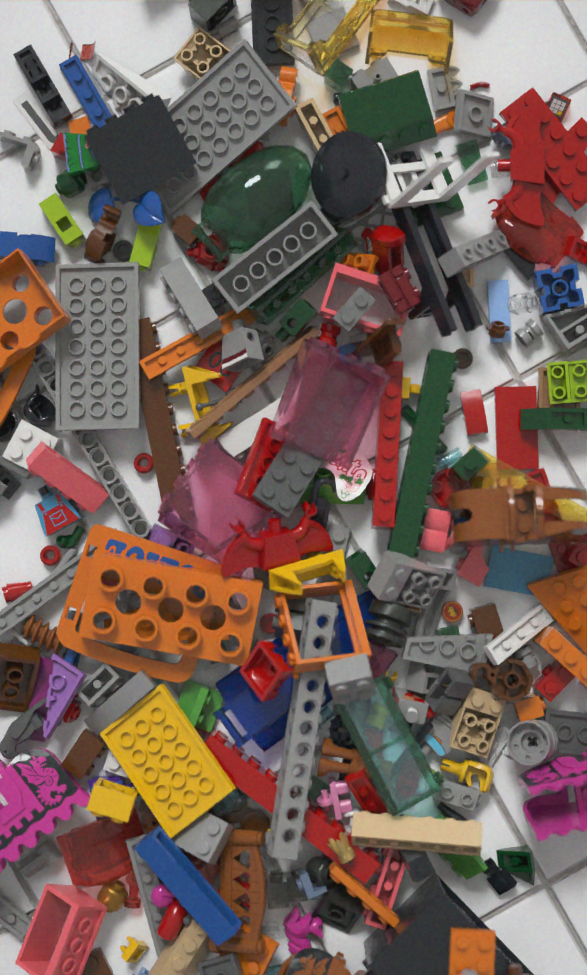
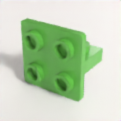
M188 679L185 682L178 705L194 728L197 727L211 732L225 693Z

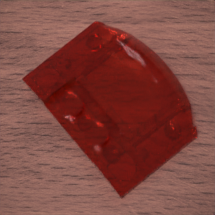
M542 194L540 195V206L544 217L543 226L532 225L520 220L509 211L506 204L502 205L499 211L492 213L491 218L492 220L495 218L499 227L497 230L500 229L502 234L505 235L508 245L513 250L535 264H548L553 269L564 258L563 254L569 237L577 236L580 238L584 234L583 229L572 216L568 217Z
M135 806L129 821L123 822V824L116 823L111 820L112 817L106 816L56 837L74 886L93 887L116 881L133 871L125 840L144 834Z

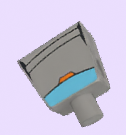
M438 713L434 718L429 719V722L434 727L424 738L425 741L417 748V751L424 758L433 750L442 757L455 749L449 746L452 719L446 714Z

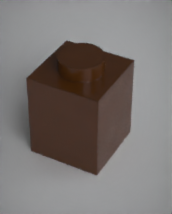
M185 213L182 217L177 216L171 224L173 226L171 228L172 233L190 248L204 234V229Z

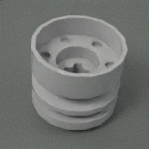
M532 719L519 722L513 726L507 735L506 745L509 754L515 761L522 765L531 766L546 762L552 758L558 749L559 739L556 730L551 724L544 720ZM537 737L538 740L536 742L538 745H533L534 739L532 738Z

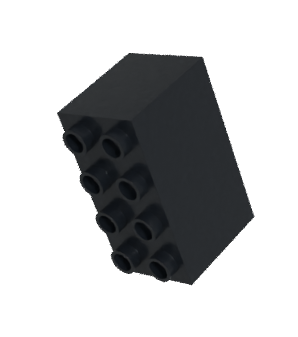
M435 873L395 911L400 920L395 928L390 924L386 926L385 930L377 928L364 941L366 958L362 963L367 969L364 975H448L451 928L491 929ZM495 935L494 975H509L507 966L511 964H520L522 975H534Z

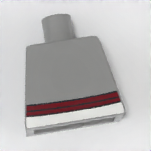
M243 319L232 321L233 331L222 338V370L238 373L264 360L258 332L254 329L245 328V320Z

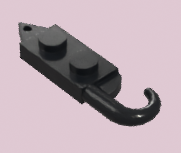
M321 478L314 482L308 504L310 508L313 502L317 508V513L310 517V519L321 524L326 530L330 504L326 498L319 496V491L322 485L327 484L332 487V491L335 493L336 484L331 479Z

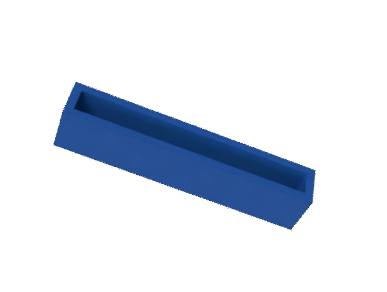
M160 825L144 836L134 849L150 866L153 873L162 880L167 889L174 894L180 904L186 908L195 922L203 928L208 937L219 946L235 935L242 921Z

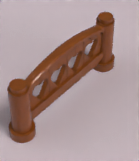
M233 829L220 854V897L239 919L244 915L250 917V923L248 924L250 932L247 933L239 927L235 935L219 946L209 938V949L212 953L221 954L223 951L260 955L264 954L266 950V942L260 939L266 908V878L260 852V846L265 844L266 835L261 831ZM244 851H248L250 853V867H244L235 857ZM244 872L250 874V880L248 881L250 883L249 890L235 881V878ZM244 894H248L250 896V911L243 909L235 900Z

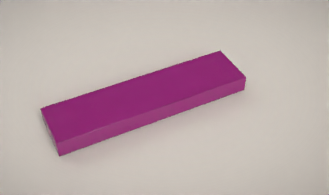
M40 656V665L29 709L47 697V691L50 686L49 675H52L54 663L49 657ZM45 703L36 712L41 714L44 720L47 721L48 707H46ZM36 730L28 740L45 742L46 738L43 737L44 730Z

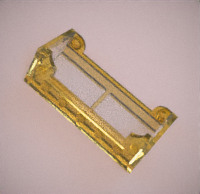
M309 0L292 25L289 26L283 23L276 29L273 36L280 49L316 74L324 77L380 0Z

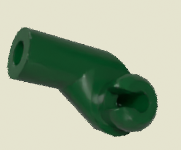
M77 525L72 534L59 535L56 538V544L63 549L75 547L86 530Z

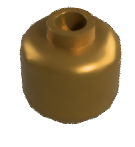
M120 880L106 881L97 895V900L108 907L106 912L112 913L122 908L128 897L125 884Z

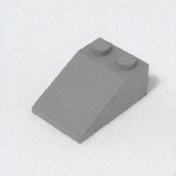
M205 812L175 837L171 838V840L187 852L215 865L234 826Z

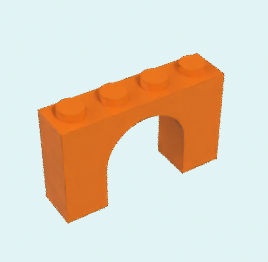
M546 626L532 641L571 672L587 690V658L553 627Z

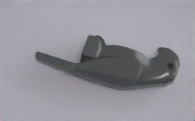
M47 697L36 703L11 723L0 743V753L3 757L13 759L18 756L17 745L28 740L36 730H43L45 720L36 711L46 703Z

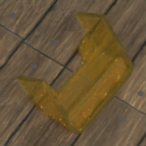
M374 9L371 12L365 64H369L370 57L378 59L386 56L387 52L428 57V61L432 66L442 67L444 65V74H448L453 47V21L446 17Z

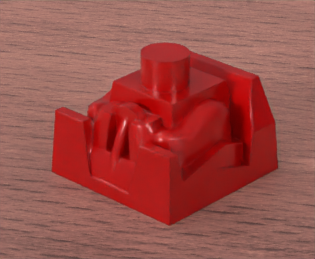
M259 641L239 670L261 702L275 699L279 693L278 688L282 687V683L294 671L293 668H289L280 654L273 652L277 646L270 641Z

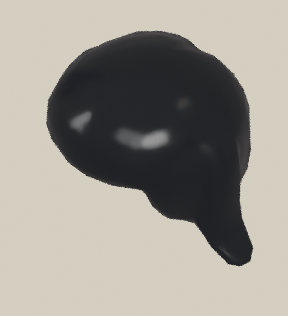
M36 384L35 391L28 397L24 405L23 413L32 425L49 427L56 421L55 406L47 397L40 394L39 385Z

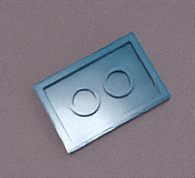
M491 546L488 561L489 571L486 574L484 586L535 596L527 587V583L550 576L554 557L514 550L511 553V549L504 547V552L500 553L499 546Z

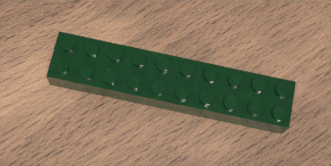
M432 348L427 354L414 417L416 422L413 421L395 507L394 528L390 531L387 545L388 551L401 553L413 559L418 557L420 545L417 544L418 536L422 537L424 524H421L422 516H426L428 511V504L425 501L427 495H431L433 483H429L430 477L435 475L437 462H434L435 454H439L441 442L438 441L439 434L444 433L446 421H442L443 415L448 413L450 405L447 396L448 393L452 392L454 380L451 377L452 373L457 371L459 359H455L456 353Z

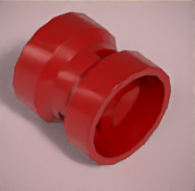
M321 323V335L318 336L316 344L336 349L338 343L336 338L340 335L341 328L332 324Z

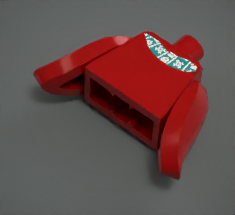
M379 225L373 230L367 227L362 231L361 237L366 241L367 254L379 257L375 265L380 275L398 265H401L404 269V242H406L405 233L401 229L392 225Z

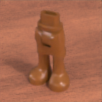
M324 737L321 749L322 756L338 757L352 761L350 764L320 757L317 770L318 777H325L329 772L350 775L364 769L370 780L380 779V777L390 778L391 761L383 760V757L371 752L354 748L349 750L333 744L332 739Z

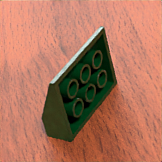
M419 70L338 95L346 131H355L368 135L377 143L382 144L385 153L437 137L432 112Z

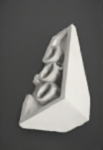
M102 54L97 55L91 72L104 91L109 92L114 100L113 104L116 108H120L123 114V109L133 103L136 107L143 103L141 99L153 93L154 97L159 94L166 108H168L172 97L158 86Z

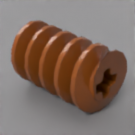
M33 614L25 624L21 635L24 633L25 640L32 636V644L39 641L40 648L46 645L47 652L54 648L53 653L59 654L63 645L58 640L57 626L50 630L49 622L42 626L43 619L41 618L35 622V614Z

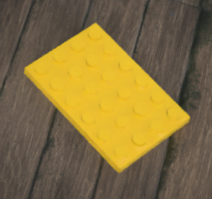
M164 683L157 686L100 733L170 838L175 837L236 789Z

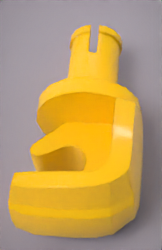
M443 757L442 763L448 764L450 767L441 765V771L457 775L459 783H462L463 779H465L468 786H471V776L476 774L479 779L480 791L483 793L489 792L494 778L491 766L466 758L464 762L459 763Z

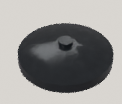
M355 131L340 132L326 140L318 150L311 169L312 190L320 206L328 213L344 218L358 217L371 210L381 198L387 181V163L381 147L368 135Z

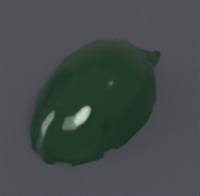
M271 145L242 158L228 168L210 188L201 209V222L190 232L193 235H197L217 258L216 261L218 263L229 254L247 252L302 208L311 189L312 166L307 154L292 145ZM205 225L211 231V233L218 239V241L226 248V251L224 253L209 238V236L202 230L201 227Z

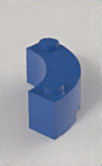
M0 231V260H3L19 248L28 255L34 266L45 267L47 263H54L56 238L37 234H20L17 236V232Z

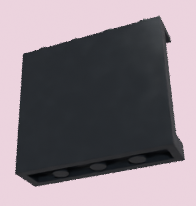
M153 93L141 99L143 103L136 107L133 103L123 109V115L117 117L114 114L105 119L106 124L100 128L96 124L86 130L87 135L84 138L117 193L122 205L196 164L193 155L159 94L154 97Z

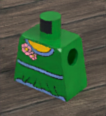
M63 133L69 177L101 169V165L84 138L87 134Z

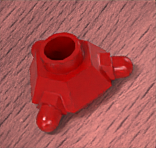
M221 230L218 234L209 235L197 242L194 248L187 249L186 255L194 257L198 264L210 271L222 272L226 268L227 263H229V243L226 240L228 232Z

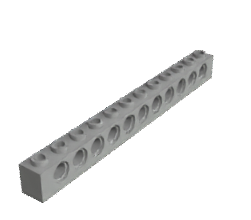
M306 599L298 650L300 660L332 656L330 645L335 637L333 626L334 620L338 617L337 603ZM322 616L324 624L319 628L317 620ZM319 638L321 644L316 649L314 647V640ZM326 670L298 673V678L294 679L267 847V854L273 858L297 860L298 854L301 853L302 843L300 838L301 833L305 829V820L303 818L309 803L307 793L312 785V778L310 777L311 768L315 765V756L313 754L319 739L317 729L322 721L320 709L321 704L325 701L324 684L328 680ZM310 680H313L314 687L311 691H308L307 684ZM309 701L311 708L308 712H305L304 704ZM303 723H307L308 726L305 733L300 731ZM303 744L304 751L302 754L298 755L297 748L299 745ZM300 766V774L294 776L295 767ZM297 787L298 792L296 796L291 797V790ZM290 809H294L293 817L287 819V812ZM289 830H290V831H291V836H290V838L287 839V840H284V839H283L284 833H285L286 831H289Z

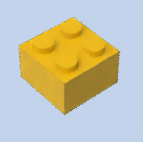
M99 778L93 786L86 810L91 811V814L94 816L103 817L105 815L112 817V821L123 824V822L129 821L139 792L137 789Z

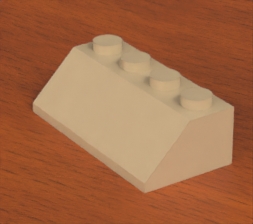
M192 916L191 923L189 925L183 923L176 939L167 943L148 975H196L198 972L197 964L205 961L210 953L207 933L195 922Z

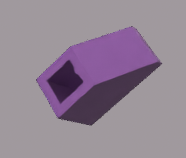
M154 523L147 537V540L192 554L196 543Z

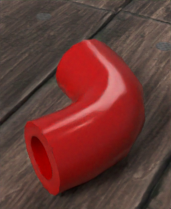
M176 897L173 898V903L169 904L157 928L158 935L169 941L176 939L183 925V918L188 914L186 908L180 904Z

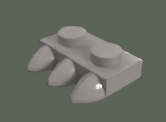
M443 66L429 69L426 72L435 112L455 108L457 93L453 92L463 85L459 80L450 79L460 71L455 66Z

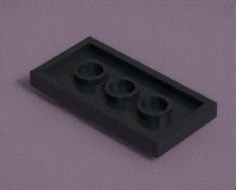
M251 0L252 41L255 52L266 66L295 65L292 0Z

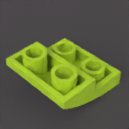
M587 360L546 363L550 405L587 402Z

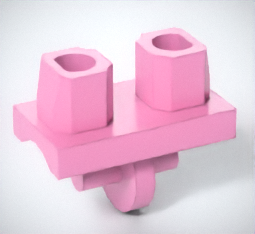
M334 776L328 777L331 794H328L326 789L321 790L322 795L317 798V804L323 806L325 811L331 810L330 805L333 804L336 820H341L342 814L353 811L350 797L338 799V795L349 793L348 785L345 780L335 781Z

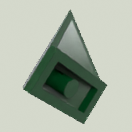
M528 845L496 850L499 869L505 867L511 875L534 886V859L532 850Z

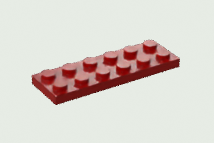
M532 87L503 109L499 115L507 124L511 117L521 109L532 104L544 103V111L540 122V134L542 143H545V174L576 212L587 203V155Z

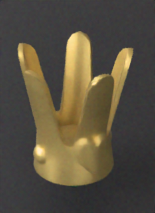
M340 832L341 841L336 840L335 842L330 838V844L327 845L336 853L341 864L349 862L352 865L350 860L355 857V852L349 845L346 833L344 835Z

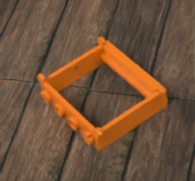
M352 579L346 580V582L334 581L302 585L303 595L281 592L274 594V606L279 611V627L283 628L284 632L283 644L284 647L288 648V665L294 669L292 673L293 679L298 678V673L326 670L325 662L367 653L368 660H370L372 653ZM339 594L354 653L300 660L286 600Z

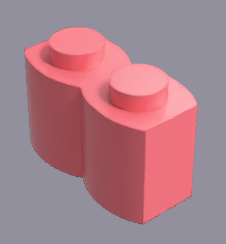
M428 508L427 515L423 516L422 521L424 530L422 537H419L418 545H420V549L444 553V550L448 549L450 537H447L448 529H452L454 517L451 516V512Z

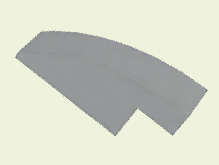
M144 669L140 670L83 721L98 736L155 687L156 683Z

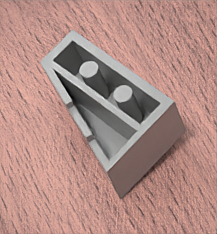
M587 304L544 316L542 321L565 354L587 341Z

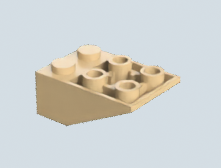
M198 26L173 57V60L198 81L231 50Z
M474 686L465 699H461L462 704L453 715L449 746L487 758L507 701L495 697L491 691Z

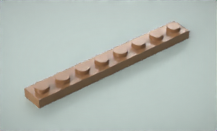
M316 326L307 327L188 427L185 433L193 439L196 437L199 439L204 436L209 426L212 424L216 425L223 419L222 415L227 411L231 412L236 409L241 399L250 397L255 392L254 388L259 384L263 385L268 382L270 375L275 371L279 372L286 366L285 362L290 358L294 359L300 355L301 349L305 345L313 344L317 340L316 336L321 333Z

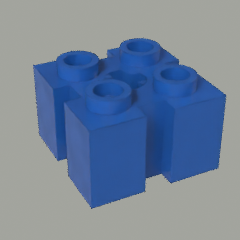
M577 263L560 266L556 273H553L552 268L535 271L532 275L534 290L541 293V296L537 299L540 316L556 313L560 310V306H563L564 310L585 305L582 288L576 289L575 284L580 280ZM556 286L562 289L559 294L554 290Z

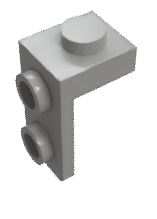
M8 130L0 131V140L26 148L21 165L24 169L32 171L33 167L38 165L40 158L38 154L40 148L35 143V140L24 136L23 139L16 137L15 133Z

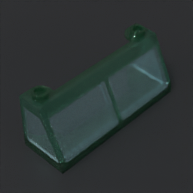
M385 673L373 678L377 695L366 700H353L348 704H335L334 700L333 703L392 816H395L442 790L444 779L439 771L436 772L434 769H431L392 694L394 683L390 676L386 677Z

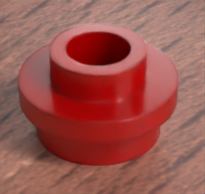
M147 453L137 455L134 459L136 471L142 474L151 472L154 468L153 457ZM142 460L148 461L147 467L141 466Z
M48 545L41 550L40 559L45 565L54 566L60 561L61 552L56 546ZM50 551L55 555L52 560L47 556Z

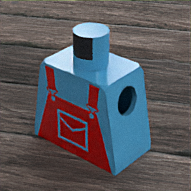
M48 485L37 490L43 501L37 503L35 508L46 537L52 536L83 518L74 504L62 496L60 491L53 494Z

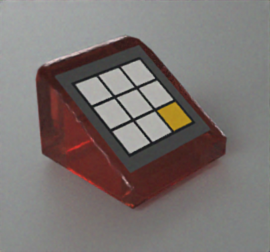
M552 92L547 106L558 120L562 122L572 100Z

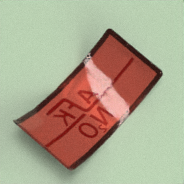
M73 43L70 46L69 58H71ZM95 43L82 44L80 60L87 61L93 59Z

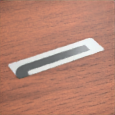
M23 92L13 100V103L48 149H51L59 135L29 95Z

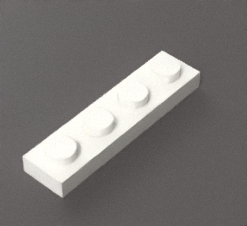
M539 603L483 647V650L493 666L499 665L550 624L554 618L544 605Z

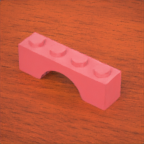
M484 546L466 547L465 550L468 553L464 559H459L455 569H457L458 576L479 587L489 571V567L483 558Z

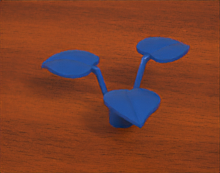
M98 189L89 201L88 215L90 219L97 223L104 213L102 209L105 204L115 207L113 202L120 201L118 197H112L110 189ZM148 190L130 201L138 203L133 209V217L138 224L157 226L165 223L162 203L157 193Z

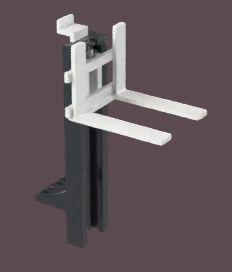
M429 139L416 143L422 158L421 162H418L414 151H405L400 154L394 150L385 153L382 144L378 143L387 163L385 196L381 198L384 205H388L389 209L392 210L398 228L405 233L406 242L404 243L422 286L421 302L408 313L409 319L413 320L433 315L441 337L450 336L452 331L457 330L450 311L455 306L465 332L476 330L483 325L463 272L447 278L438 262L449 289L445 297L409 206L417 209L436 259L440 258L452 250L453 247L435 203L448 201L500 156L499 152L484 154L447 186L442 171L453 163L454 160L452 157L437 160ZM430 182L432 183L434 188L432 190H429L428 184Z

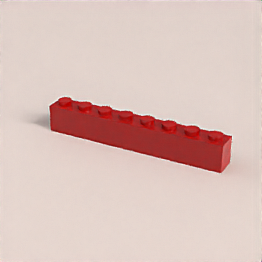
M391 361L384 368H380L371 529L392 530L394 528L403 361Z

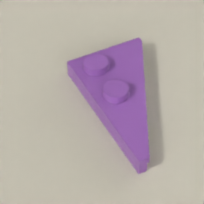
M54 653L51 658L54 663L52 675H49L50 686L46 699V707H48L47 721H44L43 737L48 739L53 735L87 676L86 673Z

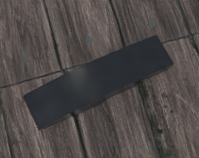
M30 44L14 53L15 59L55 128L72 119L71 112L32 45Z

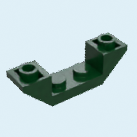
M520 409V430L587 431V409Z

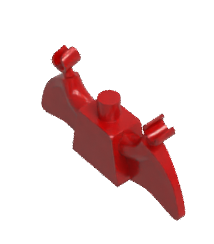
M542 102L532 104L518 111L511 117L505 127L494 118L491 121L497 123V127L495 129L488 127L494 134L503 133L502 136L510 139L513 148L510 149V159H498L497 161L498 172H510V181L513 182L511 190L503 195L502 199H491L488 204L494 201L497 202V208L491 211H499L502 205L506 204L514 216L536 226L544 225V217L540 206L541 190L545 184V143H542L540 134V122L544 111V103Z
M307 501L302 503L301 507L305 515L301 517L299 524L290 530L286 526H281L280 518L268 519L269 529L259 531L257 537H251L245 531L246 525L236 517L238 524L234 526L232 523H229V527L238 535L231 541L225 552L221 566V576L227 578L242 569L259 567L263 571L299 562L301 561L300 556L308 552L332 551L334 547L328 532L321 524L310 519V517L317 513L314 503L312 502L310 508Z

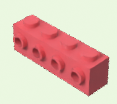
M43 441L26 458L27 469L31 474L44 478V482L49 487L58 488L62 496L68 500L72 498L83 511L88 510L93 514L109 496L102 484Z
M382 848L381 855H383L380 866L374 872V875L377 876L375 882H371L369 890L392 910L406 867L397 849ZM365 907L363 908L361 915H364L365 924L383 930L386 929L387 925L378 918L379 914L374 910L369 911Z

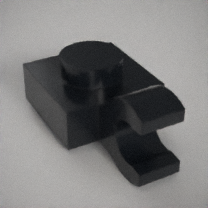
M492 858L484 861L488 868L483 873L489 875L486 880L499 895L516 886V880L505 867L499 869Z

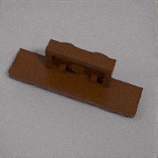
M389 318L384 320V323L376 328L375 332L368 336L351 353L352 358L367 357L373 354L376 368H384L402 352V345L398 339L397 331L406 324L405 319L396 320V318Z

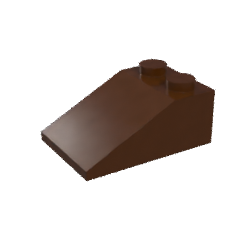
M0 642V710L25 713L29 709L40 665V648Z

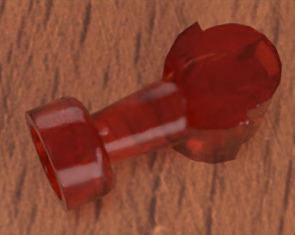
M132 867L125 878L126 883L129 885V896L124 902V906L137 909L141 907V899L138 897L139 888Z

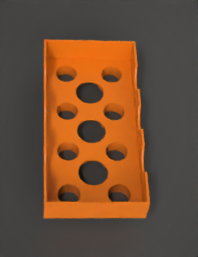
M19 248L0 261L1 373L72 321L28 255ZM23 276H28V288L25 291L18 292L16 289L17 280ZM11 300H21L27 307V315L22 322L11 324L4 317V308ZM45 309H50L52 312L51 321L46 325H40L38 321L39 314ZM11 334H17L19 339L18 345L12 350H7L5 346L6 338Z
M95 550L78 636L243 666L250 653L263 582L262 580L237 575L224 578L221 574L204 569L179 567L166 562L136 559L123 554ZM109 569L117 571L120 575L119 584L113 587L105 585L102 581V573ZM155 577L161 580L163 584L161 592L149 594L145 590L144 582L148 578ZM193 585L201 586L205 590V597L199 602L190 601L186 595L188 588ZM123 590H133L139 594L141 607L136 613L126 615L117 609L116 597ZM242 593L247 597V605L243 609L235 610L229 605V598L233 594ZM173 597L182 603L184 612L179 620L166 622L159 616L158 606L165 598ZM217 605L224 610L226 620L222 627L216 630H209L202 625L200 615L205 607ZM98 612H107L111 616L112 624L108 628H99L94 623V616ZM144 619L150 620L155 626V631L149 636L140 635L136 629L139 621ZM185 627L193 628L197 632V639L190 644L183 643L178 636L181 629ZM227 635L236 636L239 640L238 648L234 651L224 650L221 647L223 637Z

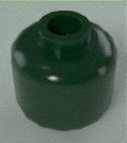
M65 170L57 175L55 188L60 195L73 198L85 191L87 179L84 174L69 177L68 171Z

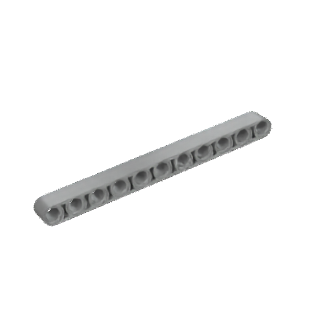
M41 343L39 344L41 352L35 356L32 364L55 402V391L52 388L55 382V361L46 346ZM45 363H50L52 366L49 373H43L42 371ZM72 431L131 533L141 538L147 537L151 531V525L96 431ZM87 434H92L94 437V441L90 445L84 443V437ZM100 451L104 454V460L101 463H96L94 455ZM109 469H112L115 473V477L111 481L105 479V472ZM119 487L125 489V496L121 499L115 496V491ZM129 505H133L136 509V513L132 517L127 516L125 512L126 507ZM139 523L146 525V532L142 535L136 531V526Z

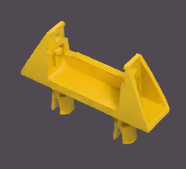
M187 365L182 367L185 381L169 384L168 389H178V391L170 394L172 398L183 394L189 395L196 422L212 408V406H208L202 411H197L195 408L197 403L204 404L210 402L205 383H207V380L222 377V374ZM192 422V423H187V424H183V425L181 424V425H179L178 428H179V430H180V429H187V428L190 427L194 422ZM234 422L212 424L206 429L207 433L200 438L202 448L210 446ZM186 433L180 434L182 438L188 436Z
M343 549L322 554L320 551H312L308 554L309 559L269 570V589L281 593L303 595L302 582L328 574L342 580V582H346Z

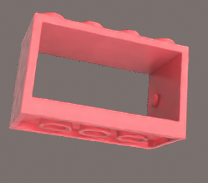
M335 263L319 316L323 317L322 320L327 323L334 324L335 322L332 318L336 315L337 311L326 307L330 296L333 294V286L336 279L385 294L377 280L378 276ZM408 311L401 314L400 318L406 321ZM360 319L351 330L357 328L362 330V333L372 334L380 325ZM404 325L397 331L398 339L401 336Z
M46 884L15 964L30 975H82L108 907L76 885Z

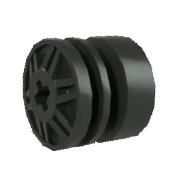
M372 599L368 613L376 618V620H365L364 624L369 627L365 628L367 638L382 646L403 648L404 641L399 638H406L407 633L399 628L410 627L414 612L396 603Z

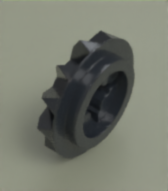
M349 714L335 715V718L330 720L331 725L328 728L330 731L329 738L333 740L334 745L348 747L357 738L358 725ZM344 728L345 730H348V732L341 733L338 731V729Z

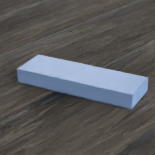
M508 280L487 281L489 325L493 321H502L510 327V331L505 332L504 338H493L490 336V343L511 342Z

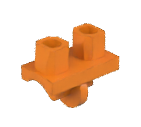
M343 253L340 264L374 275V271L377 269L375 264L379 257L371 254Z

